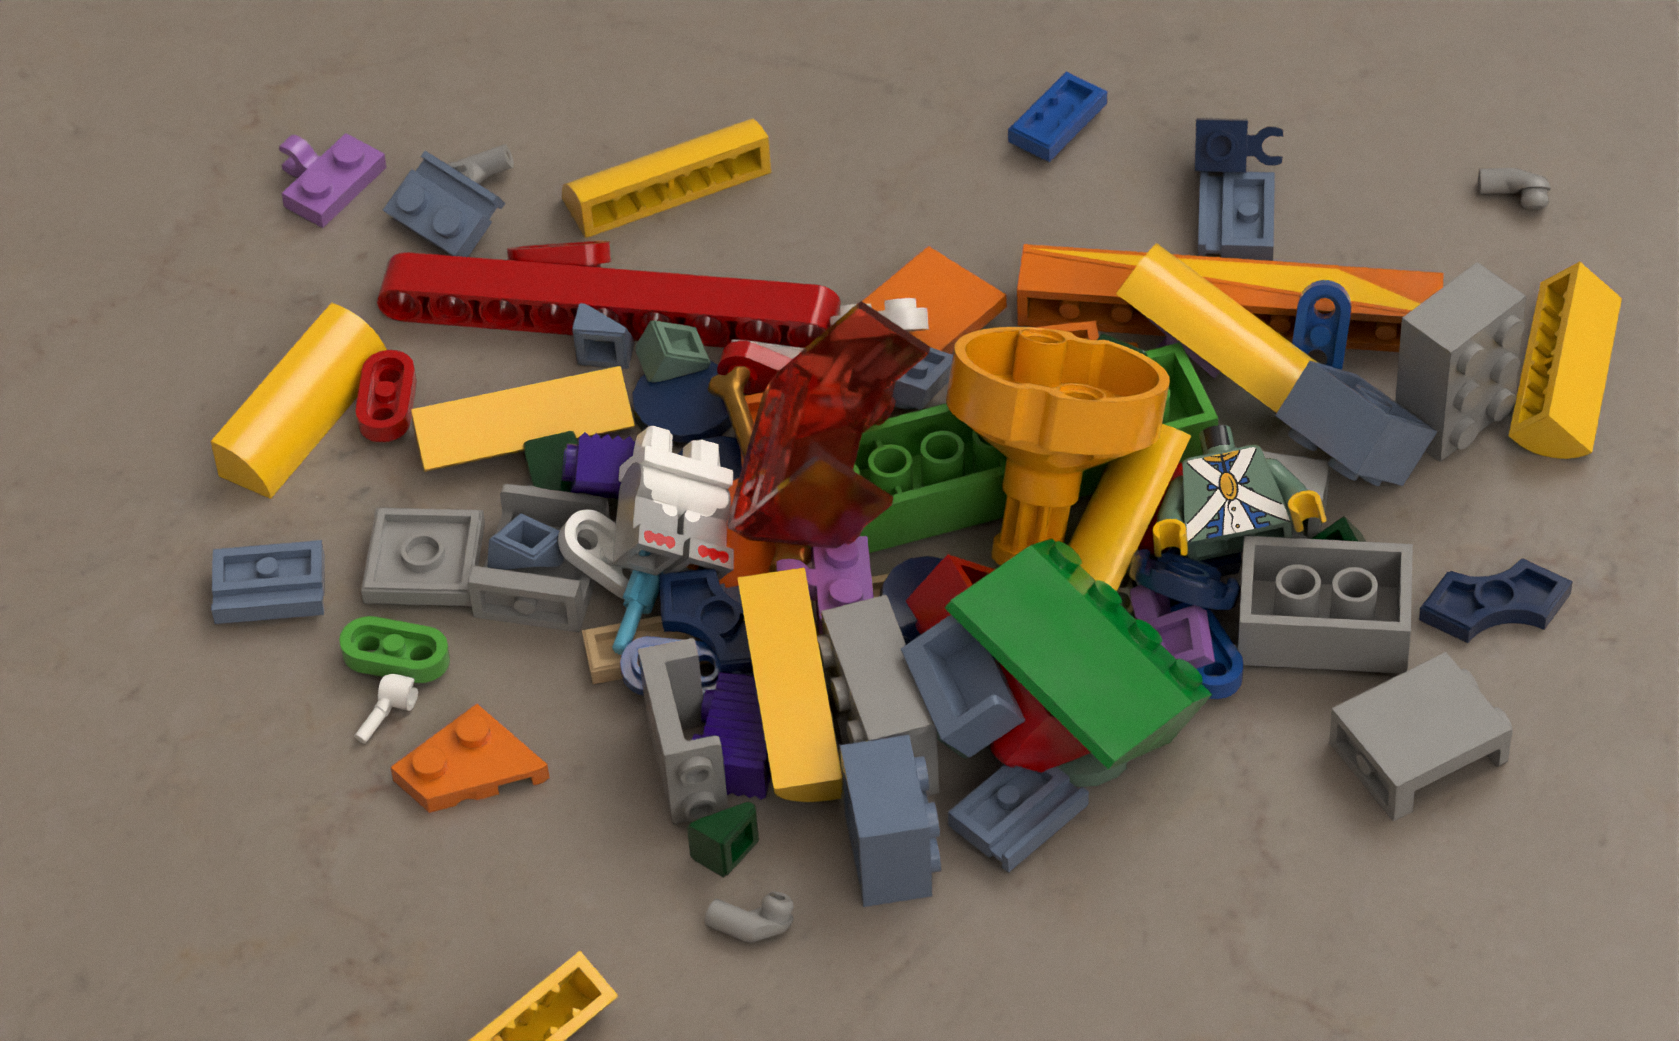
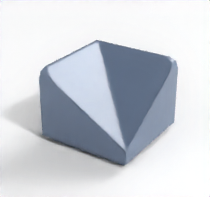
M579 303L573 325L577 365L610 368L621 366L622 369H629L634 348V337L623 325L589 305Z
M520 513L489 539L487 567L502 570L527 567H558L564 562V556L558 545L560 531Z

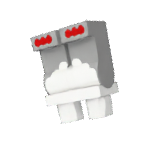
M648 426L637 435L633 456L624 462L619 469L621 485L618 497L612 564L657 576L662 571L663 574L695 571L686 568L691 563L699 565V568L696 570L715 568L718 580H720L733 570L734 549L726 547L727 519L731 506L728 488L733 485V470L720 467L718 444L705 440H692L683 447V456L672 453L673 435L670 433V430ZM643 550L650 552V555L640 556L636 553Z

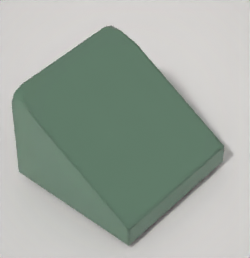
M651 320L635 348L649 382H661L708 369L711 364L696 327Z

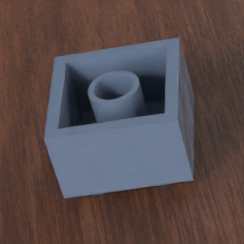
M1309 361L1275 415L1292 427L1288 436L1312 451H1316L1319 447L1332 456L1328 465L1334 470L1354 481L1359 476L1375 486H1380L1382 481L1403 486L1438 432L1359 375L1314 361Z
M909 735L840 745L844 814L863 907L931 897V873L941 871L940 854L936 837H940V829L935 803H928L926 791H929L930 788L925 757H914Z

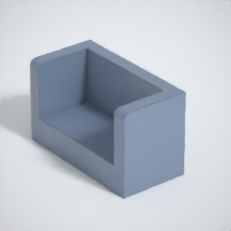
M952 615L901 648L941 740L969 758L1025 721L999 662Z

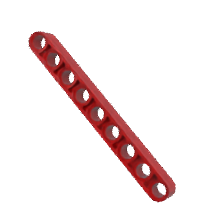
M411 252L398 253L389 259L377 298L379 310L385 316L402 322L573 335V325L579 303H583L626 327L634 337V341H639L652 320L696 327L703 346L724 348L731 343V340H747L828 351L832 347L834 339L831 338L830 317L839 315L841 305L839 296L833 290L816 284Z

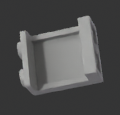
M504 484L500 492L502 515L496 533L520 513L559 531L574 513L581 510H594L610 519L608 500L604 497L593 496L587 493H570L541 489L536 486ZM577 537L578 543L583 548L591 549L590 543L585 538ZM487 556L484 567L473 566L468 580L473 617L580 632L596 581L565 558L564 562L558 567H527L502 570L488 568Z
M694 638L638 649L646 718L672 824L695 821L728 809L720 738L718 736H711L688 741L684 739L682 732L685 729L706 725V723L701 721L703 693L699 655Z
M1445 652L1333 707L1331 711L1329 743L1389 817L1396 821L1413 812L1416 790L1486 755L1497 767L1508 762L1513 729L1505 712L1499 707H1493L1479 691L1478 684L1473 675L1464 668L1460 669Z

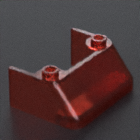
M860 301L782 367L771 379L762 395L728 516L727 527L749 541L832 549L838 548L844 543L847 545L852 544L866 525L892 506L894 499L893 496L853 471L862 433L873 424L880 426L887 420L896 403L895 398L892 397L896 381L929 355L930 346Z

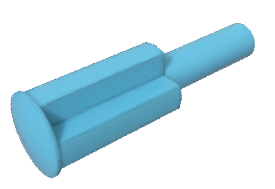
M640 550L639 555L649 556L650 552ZM637 570L632 571L623 595V599H625L623 605L627 609L612 646L615 653L622 655L626 646L633 640L642 614L652 612L660 590L659 575L655 576Z

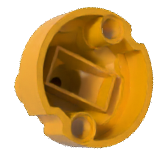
M1034 327L988 328L968 333L956 341L946 395L947 407L952 414L1007 457L1002 485L1003 491L1007 494L1001 533L997 534L993 539L991 558L997 564H1004L1035 543L1049 539L1064 543L1070 506L1078 501L1084 470L1145 449L1157 442L1161 434L1170 384L1169 375L1161 365L1140 352L1107 340L1078 338L1070 332Z

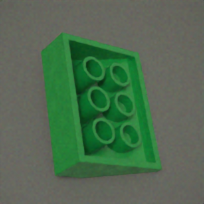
M1053 539L1032 544L954 597L946 605L945 609L1107 769H1111L1171 743L1213 695L1201 684L1203 678L1199 671L1187 661L1180 658L1176 659L1161 645L1162 637L1157 630L1147 622L1131 616L1120 605L1122 599L1110 585L1101 580L1095 581L1080 566L1082 560L1070 546L1060 541L1055 542Z

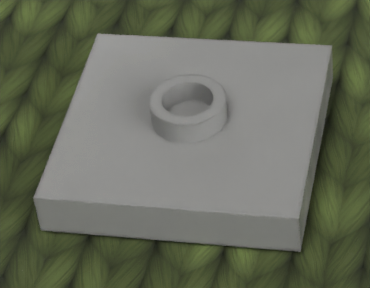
M376 508L361 589L363 603L472 606L468 580L473 566H479L485 527L484 511Z

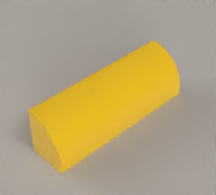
M748 119L565 183L562 186V200L584 237L588 238L771 173L769 137L755 119Z
M1157 243L1143 257L1116 293L1276 413L1309 361L1317 362Z
M1580 261L1540 282L1508 435L1523 448L1551 458H1577L1593 452L1622 298Z
M331 302L210 441L218 476L271 499L358 397L364 362L371 355L387 350L377 333L359 316Z
M621 366L411 409L414 433L424 472L524 451L523 444L528 440L567 431H574L578 440L584 432L589 437H592L595 433L603 435L635 427Z
M1162 424L1160 438L1156 443L1145 449L1108 462L1068 544L1080 556L1082 560L1080 566L1095 581L1101 580L1117 592L1131 563L1133 554L1136 552L1191 435Z
M805 567L737 577L774 792L780 798L796 802H819L841 799L842 773Z
M579 951L469 1041H566L616 1000L618 995L583 953Z

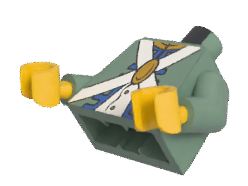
M1215 425L1208 427L1199 433L1203 455L1184 460L1183 475L1172 480L1157 514V523L1153 527L1155 557H1161V551L1164 548L1177 547L1180 548L1181 556L1188 555L1189 558L1201 561L1243 552L1244 536L1292 538L1291 518L1296 532L1304 531L1302 521L1307 518L1316 517L1320 519L1321 523L1327 522L1321 497L1317 492L1307 490L1305 485L1277 459L1265 458L1259 445L1253 444L1235 448L1230 426Z

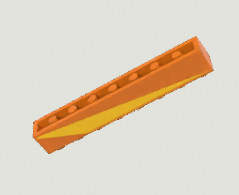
M1023 244L1017 286V326L1040 327L1096 321L1097 329L1100 332L1166 336L1142 313L1116 294L1148 252ZM1172 254L1291 343L1298 301L1303 290L1311 283L1320 280H1330L1340 284L1348 292L1352 305L1346 349L1399 352L1402 317L1443 288L1444 273ZM1321 298L1316 301L1315 308L1319 313L1328 314L1335 309V305L1330 299Z

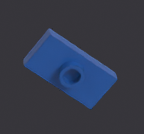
M1065 72L1008 129V142L1050 162L1107 104V91L1071 73Z

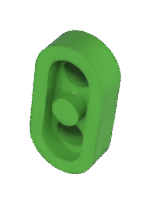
M365 616L348 623L340 634L339 642L343 660L349 668L356 672L381 677L387 674H398L414 678V683H426L442 676L450 664L446 637L441 631L433 627L375 616Z

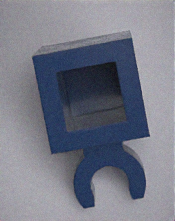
M1196 118L1195 171L1246 172L1247 157H1256L1259 162L1268 166L1279 165L1282 163V156L1267 155L1262 149V144L1267 137L1283 136V129L1268 126L1259 130L1256 135L1247 134V119Z

